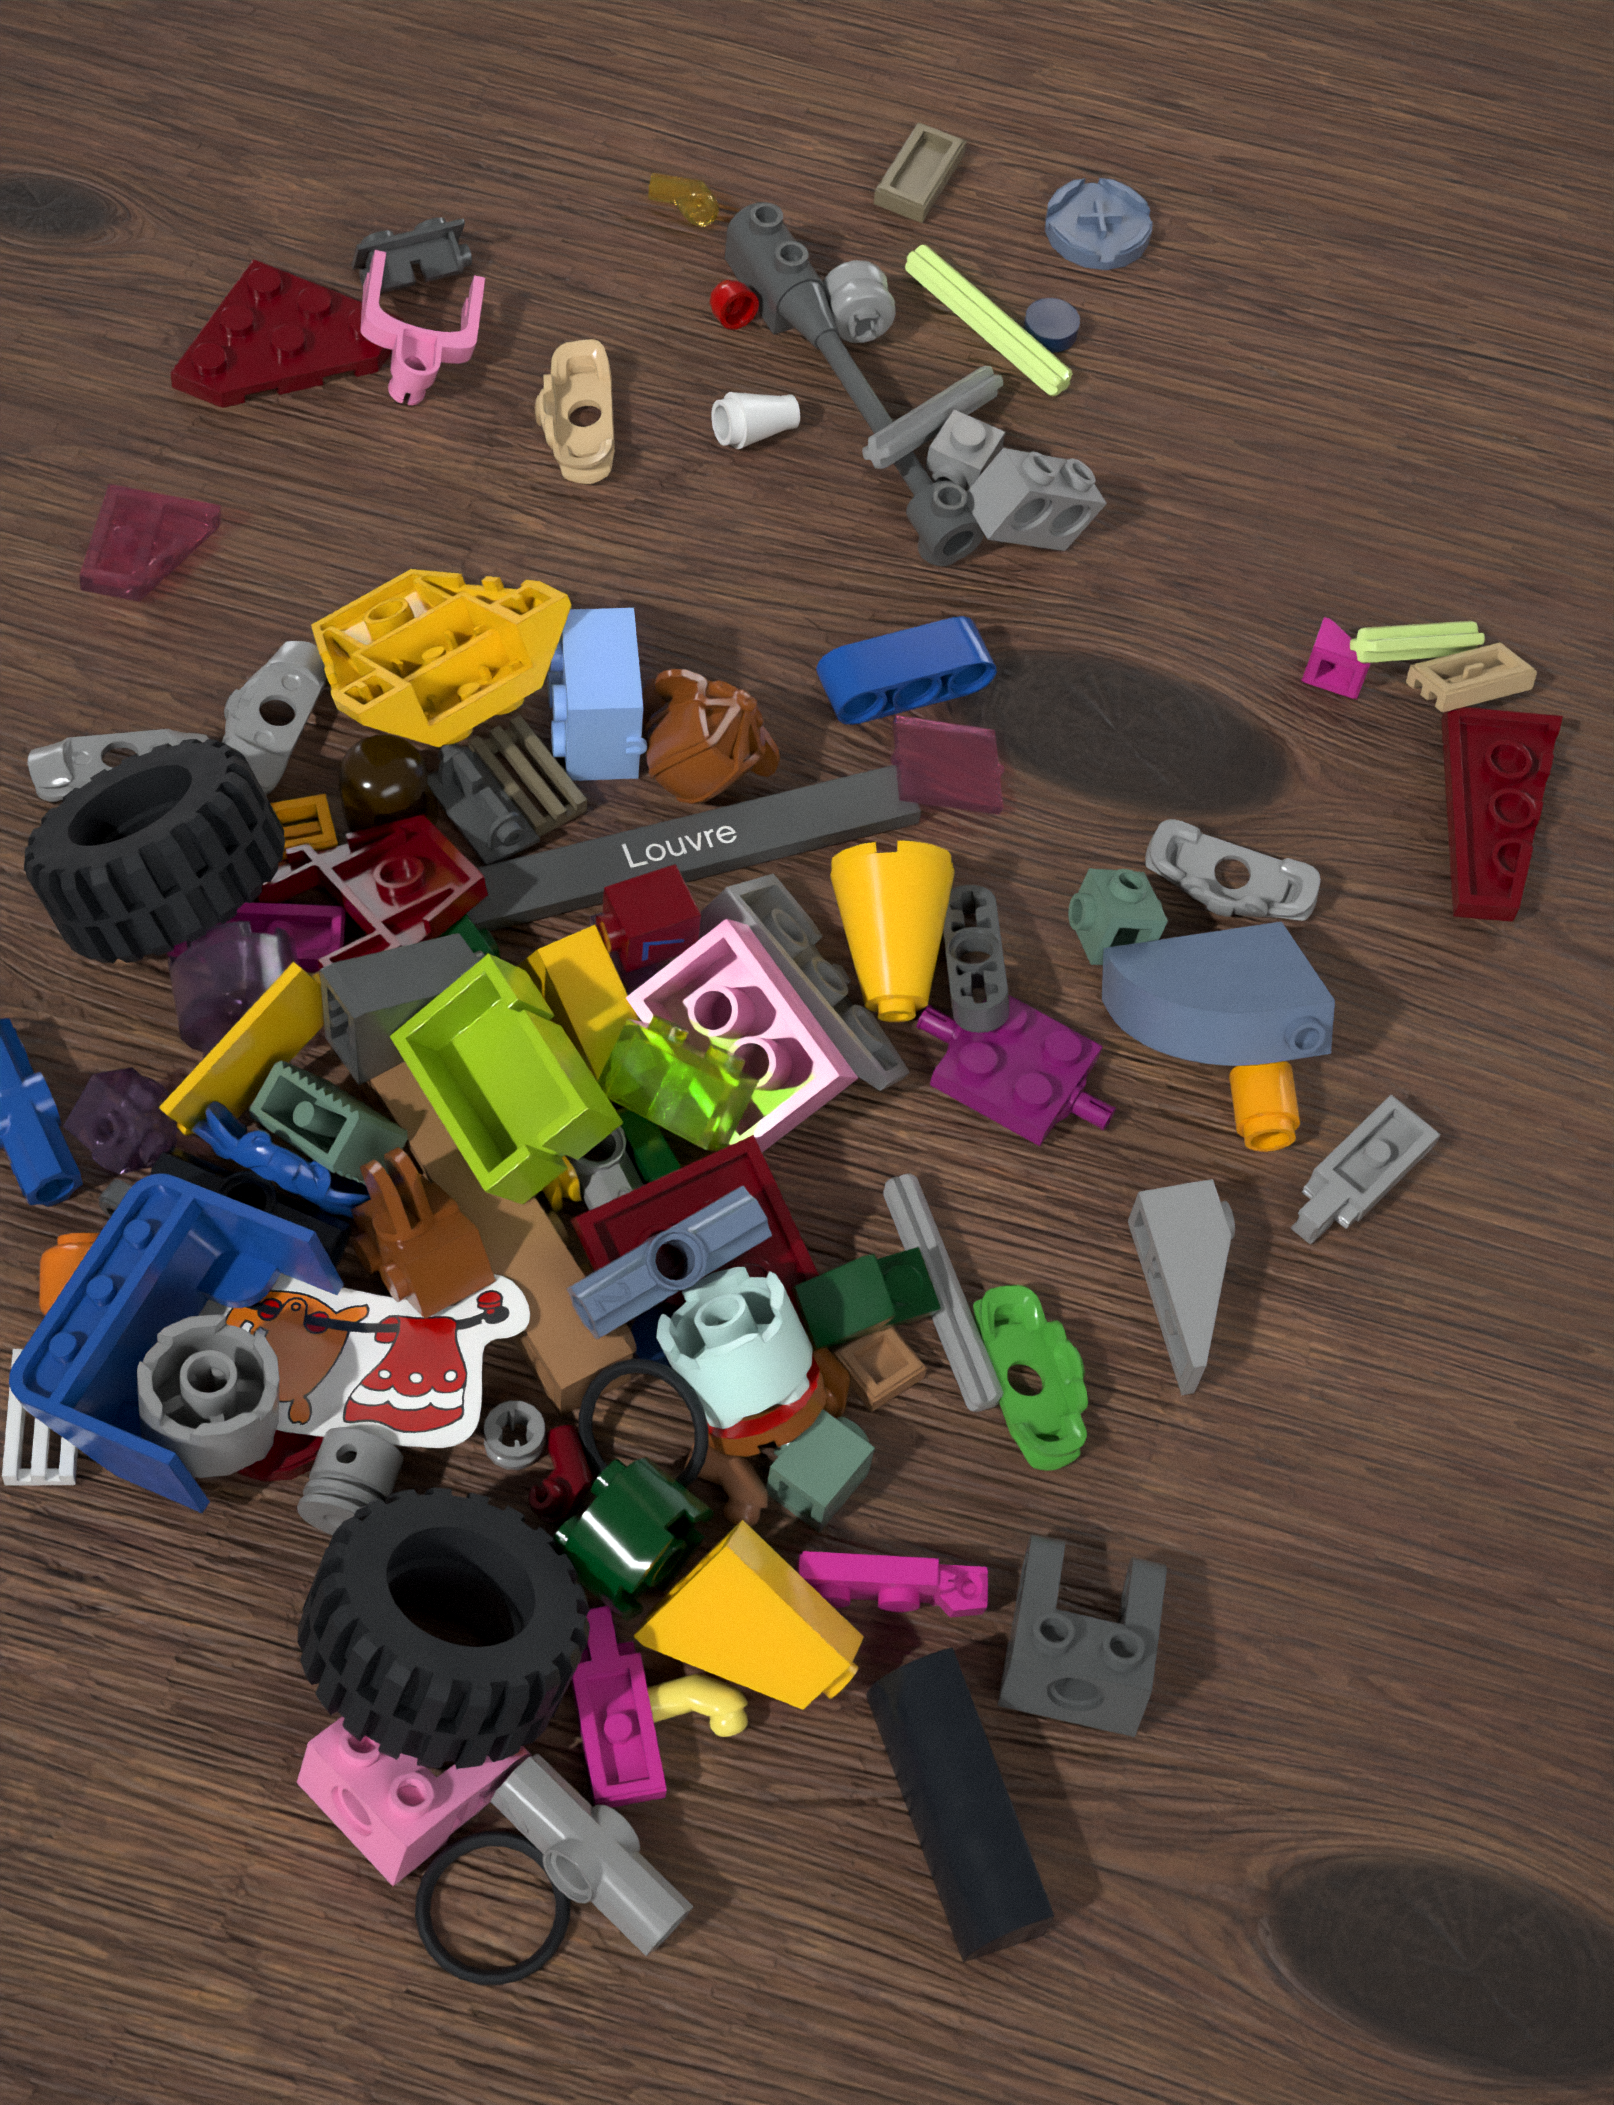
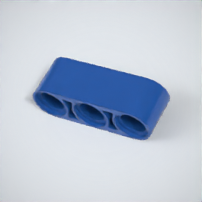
M965 616L952 617L838 647L824 655L816 667L817 675L837 719L847 725L860 724L970 695L986 687L997 673L996 665L974 621L970 617Z

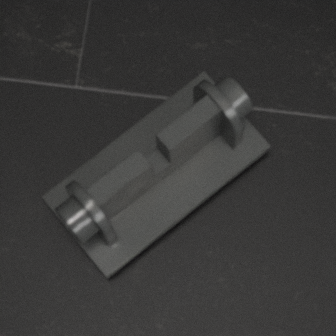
M442 217L432 218L418 224L413 231L394 235L392 231L385 230L366 236L361 241V244H357L351 264L353 270L366 267L359 270L362 287L367 273H370V265L375 250L386 252L380 294L415 285L416 279L411 265L417 263L420 265L425 282L463 274L464 267L472 265V256L466 243L458 245L465 225L464 219L446 222V219Z
M458 743L445 745L438 753V758L441 761L439 770L428 775L427 784L437 798V802L485 866L499 863L540 842L539 836L475 752H472L467 746H460Z

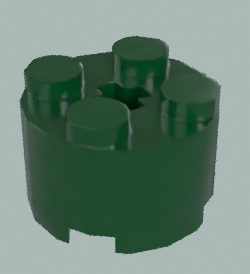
M647 1457L635 1460L628 1466L619 1459H615L600 1473L591 1488V1492L597 1498L581 1518L576 1515L569 1518L553 1537L556 1544L554 1551L558 1556L567 1555L577 1572V1581L625 1621L631 1620L643 1612V1606L636 1599L649 1587L656 1586L664 1592L687 1565L705 1537L694 1528L698 1521L706 1523L714 1515V1512Z

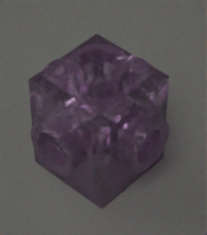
M133 1067L94 1073L63 1126L91 1150V1156L95 1162L109 1171L116 1172L118 1175L152 1168L162 1151L167 1152L172 1146L176 1147L177 1138L175 1135L179 1130L177 1122L168 1117L159 1108L169 1097L167 1089L159 1082L142 1076Z

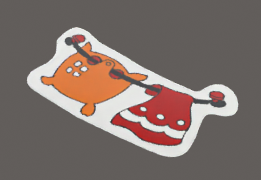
M281 1273L270 1292L258 1303L245 1308H230L208 1300L199 1316L215 1314L225 1316L226 1324L243 1328L253 1336H255L256 1330L265 1336L278 1361L280 1379L279 1423L276 1430L324 1437L325 1433L331 1428L345 1427L374 1434L392 1445L446 1448L464 1442L477 1428L482 1403V1360L484 1347L492 1340L509 1338L524 1331L529 1324L530 1310L528 1302L518 1286L512 1280L495 1274L496 1281L465 1297L456 1305H450L424 1319L406 1299L396 1302L393 1297L380 1296L343 1287L338 1295H334Z

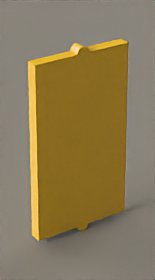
M293 961L160 1105L159 1108L168 1117L177 1122V1128L185 1136L194 1133L192 1129L199 1121L207 1119L205 1112L208 1105L213 1101L224 1105L238 1119L255 1100L274 1064L280 1061L289 1063L323 1027L324 1016L320 975L310 976Z

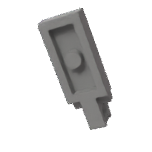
M1390 1095L1314 1169L1309 1182L1302 1191L1310 1201L1299 1210L1298 1214L1300 1216L1291 1229L1311 1245L1334 1221H1337L1345 1229L1350 1227L1355 1220L1359 1222L1436 1145L1441 1134L1397 1098Z

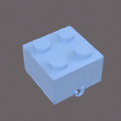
M634 608L571 609L552 658L550 672L547 674L549 708H553L554 721H551L553 757H564L565 772L572 781L639 778L640 755L647 751V742L644 738H641L643 699Z

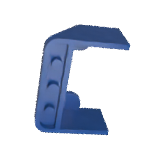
M153 1174L142 1178L128 1190L14 1362L9 1375L10 1389L28 1413L115 1476L203 1514L210 1501L178 1455L173 1451L143 1439L141 1436L137 1381L139 1362H143L146 1353L158 1342L157 1334L163 1328L187 1317L199 1316L208 1300L230 1308L249 1307L261 1301L270 1292L281 1273L334 1295L339 1294L344 1283L315 1231L173 1175Z

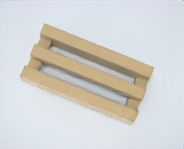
M1500 642L1410 665L1406 684L1413 689L1422 687L1420 695L1427 701L1437 698L1435 707L1443 713L1531 690L1534 686L1537 671Z

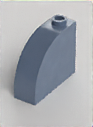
M1282 921L1103 948L1102 1002L1113 1020L1123 1031L1154 1050L1188 1061L1229 1066L1260 1065L1331 1054L1335 1000Z

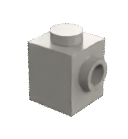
M954 409L929 447L925 471L933 483L951 481L967 491L1002 450L1005 432Z

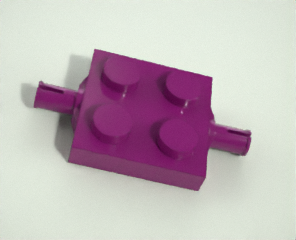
M1008 995L1010 1013L1007 1021L999 1028L984 1033H975L962 1029L952 1017L933 1008L930 1004L921 1014L916 1028L922 1029L948 1044L946 1054L933 1071L930 1086L1032 1143L1041 1146L1053 1126L1067 1118L1071 1113L1097 1126L1102 1131L1106 1129L1116 1111L1115 1106L1112 1107L1084 1091L1086 1078L1097 1063L1103 1046L1016 998Z

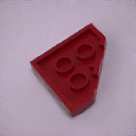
M253 259L170 372L172 388L218 407L226 408L245 403V395L276 388L278 395L321 386L323 385V377L352 370L356 377L376 373L383 366L392 350L376 345L362 335L360 331L362 302ZM385 312V313L388 314L389 316H391V317H393V318H395V319H397V320H399V321L404 322V319H403V318H400V317H398V316H395V315H393V314H390V313H388V312Z
M754 1135L571 1219L594 1271L641 1245L648 1238L665 1231L736 1188L744 1186L750 1195L758 1201L766 1215L772 1236L706 1276L734 1267H745L749 1277L767 1278L769 1271L776 1274L784 1286L806 1332L792 1288L795 1285L819 1276ZM662 1244L656 1253L655 1263L657 1269L664 1277L670 1280H677L684 1270L682 1254L677 1248L668 1244ZM683 1290L660 1302V1304L678 1310L686 1303L682 1294Z

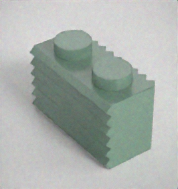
M285 1061L274 1064L249 1109L250 1118L331 1172H336L341 1176H346L350 1180L353 1179L364 1185L366 1184L360 1166L375 1159L388 1174L384 1162V1154L397 1147L403 1149L408 1140L407 1130L391 1122L390 1119L374 1111L373 1108L366 1106L364 1102L349 1095L348 1092L332 1084L331 1081Z

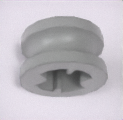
M510 1400L497 1405L489 1412L484 1424V1448L487 1456L495 1465L506 1470H521L530 1467L540 1458L544 1450L545 1422L541 1413L533 1405L524 1401ZM509 1424L511 1431H514L515 1424L526 1426V1441L528 1443L520 1446L519 1441L515 1440L514 1447L502 1444L503 1430L501 1428Z

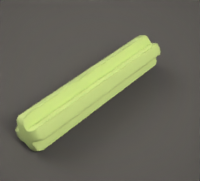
M1474 621L1368 627L1359 629L1357 639L1350 640V650L1356 651L1357 660L1364 664L1440 658L1476 649L1478 645L1484 644L1485 635L1484 633H1478L1477 623Z

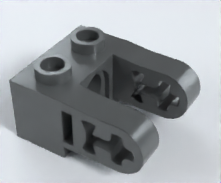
M1031 1534L1019 1580L1011 1635L1006 1650L997 1706L1135 1737L1152 1693L1167 1565L1135 1557L1131 1558L1122 1589L1117 1623L1056 1609L1065 1542Z

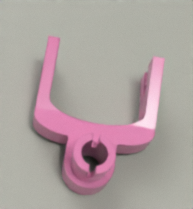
M375 250L370 265V273H367L363 285L360 331L366 339L374 344L392 350L391 374L393 377L388 385L391 397L402 404L405 393H410L408 405H417L423 400L426 392L425 389L434 383L441 362L459 364L471 359L477 343L485 278L474 275L470 286L469 298H466L462 308L461 331L441 332L416 327L389 316L380 308L379 297L386 252Z

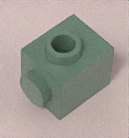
M822 1409L815 1422L794 1441L780 1447L776 1445L774 1454L778 1458L770 1466L766 1487L768 1495L820 1533L869 1474L875 1447L869 1444L867 1435L854 1422L844 1417L836 1419Z

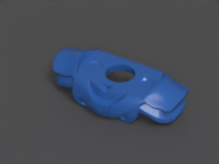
M213 1101L210 1103L205 1112L207 1119L199 1121L192 1129L195 1134L211 1145L216 1155L224 1159L231 1158L247 1169L250 1168L262 1178L272 1180L283 1189L301 1195L302 1198L319 1205V1208L329 1215H343L354 1219L351 1209L371 1200L368 1189L363 1183H358L353 1179L350 1180L341 1176H335L331 1179L330 1171L315 1160L307 1162L295 1153L275 1145L269 1133L262 1130H254L247 1133V1127L240 1123L219 1102Z

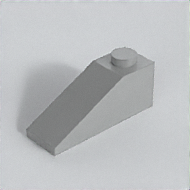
M1213 1179L1140 1191L1137 1194L1128 1219L1129 1228L1181 1395L1193 1394L1206 1368L1230 1242L1235 1236V1222L1232 1209L1227 1201L1220 1202Z

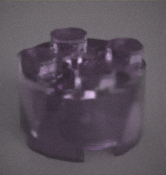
M248 921L218 924L206 930L207 934L191 943L187 940L188 950L177 958L172 955L169 956L168 966L180 1038L193 1050L202 1052L203 1059L293 961L299 966L295 940L284 929L276 927L272 936L267 933H252L250 922Z

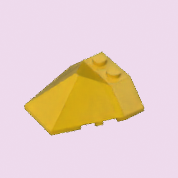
M410 569L311 624L319 654L325 666L326 677L332 689L331 695L338 710L364 726L435 747H441L442 745H451L466 739L473 732V727L494 715H503L516 710L523 704L525 697L542 688L572 606L567 594L541 581L525 580L520 584V588L512 589L504 588L500 577L486 576L481 580L483 584L481 586L465 584L462 574Z

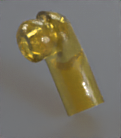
M652 172L648 200L675 204L687 221L693 225L707 226L714 222L719 213V204L702 180Z

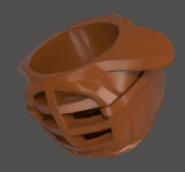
M686 669L665 670L656 676L653 688L666 703L651 716L645 726L648 734L646 751L649 767L648 773L651 779H656L679 802L699 804L708 801L724 792L750 770L764 777H769L776 772L780 762L779 750L769 732L762 726L764 722L763 716L757 706V700L744 689L740 690L725 681H709L701 674Z

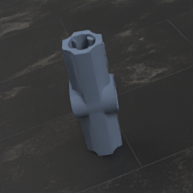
M740 1186L567 1287L572 1306L583 1325L587 1327L595 1339H599L680 1290L693 1286L702 1277L770 1238L772 1234L768 1226V1219L758 1201L750 1195L744 1186ZM662 1244L671 1245L682 1254L684 1270L677 1280H670L664 1277L657 1269L655 1263L656 1253Z

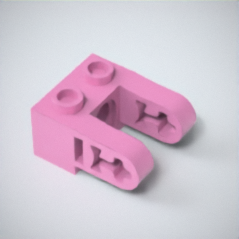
M341 1717L308 1742L297 1784L392 1886H395L447 1843L450 1834L488 1805L495 1791L529 1756L532 1757V1755L524 1746H521L518 1753L503 1760L492 1762L487 1755L484 1764L481 1766L456 1769L454 1764L436 1778L427 1767L417 1766L418 1758L400 1754L398 1759H394L378 1752L380 1744L365 1736L359 1741L344 1729L342 1725L344 1718Z

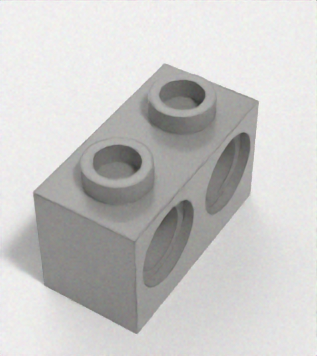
M1006 448L999 452L966 491V505L988 540L1060 551L1067 550L1107 503L1094 484L1096 479L1093 472L1081 461L1073 458L1068 460L1042 455L1038 452L1029 453Z

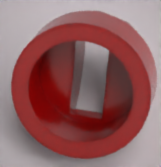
M738 280L719 282L712 290L709 301L713 315L725 328L730 330L746 326L755 317L759 307L757 296L746 284Z

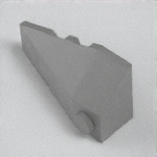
M774 874L726 887L700 912L699 940L725 919L747 924L859 1078L881 1091L901 1081L910 1073L874 1015L866 1008L852 1004L847 996V985L851 982L849 976L841 965H831L823 959L814 945L823 937L813 920Z

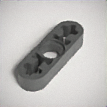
M958 886L951 890L943 928L953 1018L956 1024L964 1030L984 1033L1002 1026L1007 1021L1010 1013L996 898L990 890L982 886ZM975 914L977 927L965 928L963 915ZM975 951L990 955V958L986 961L976 964H968L959 960L962 955ZM985 987L986 1002L974 1003L972 988Z

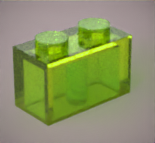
M653 1015L650 1023L627 1019L597 1081L607 1098L705 1150L719 1151L726 1148L760 1081L741 1071L746 1061L713 1044H710L707 1051L704 1052L686 1043L685 1040L689 1031L663 1017Z

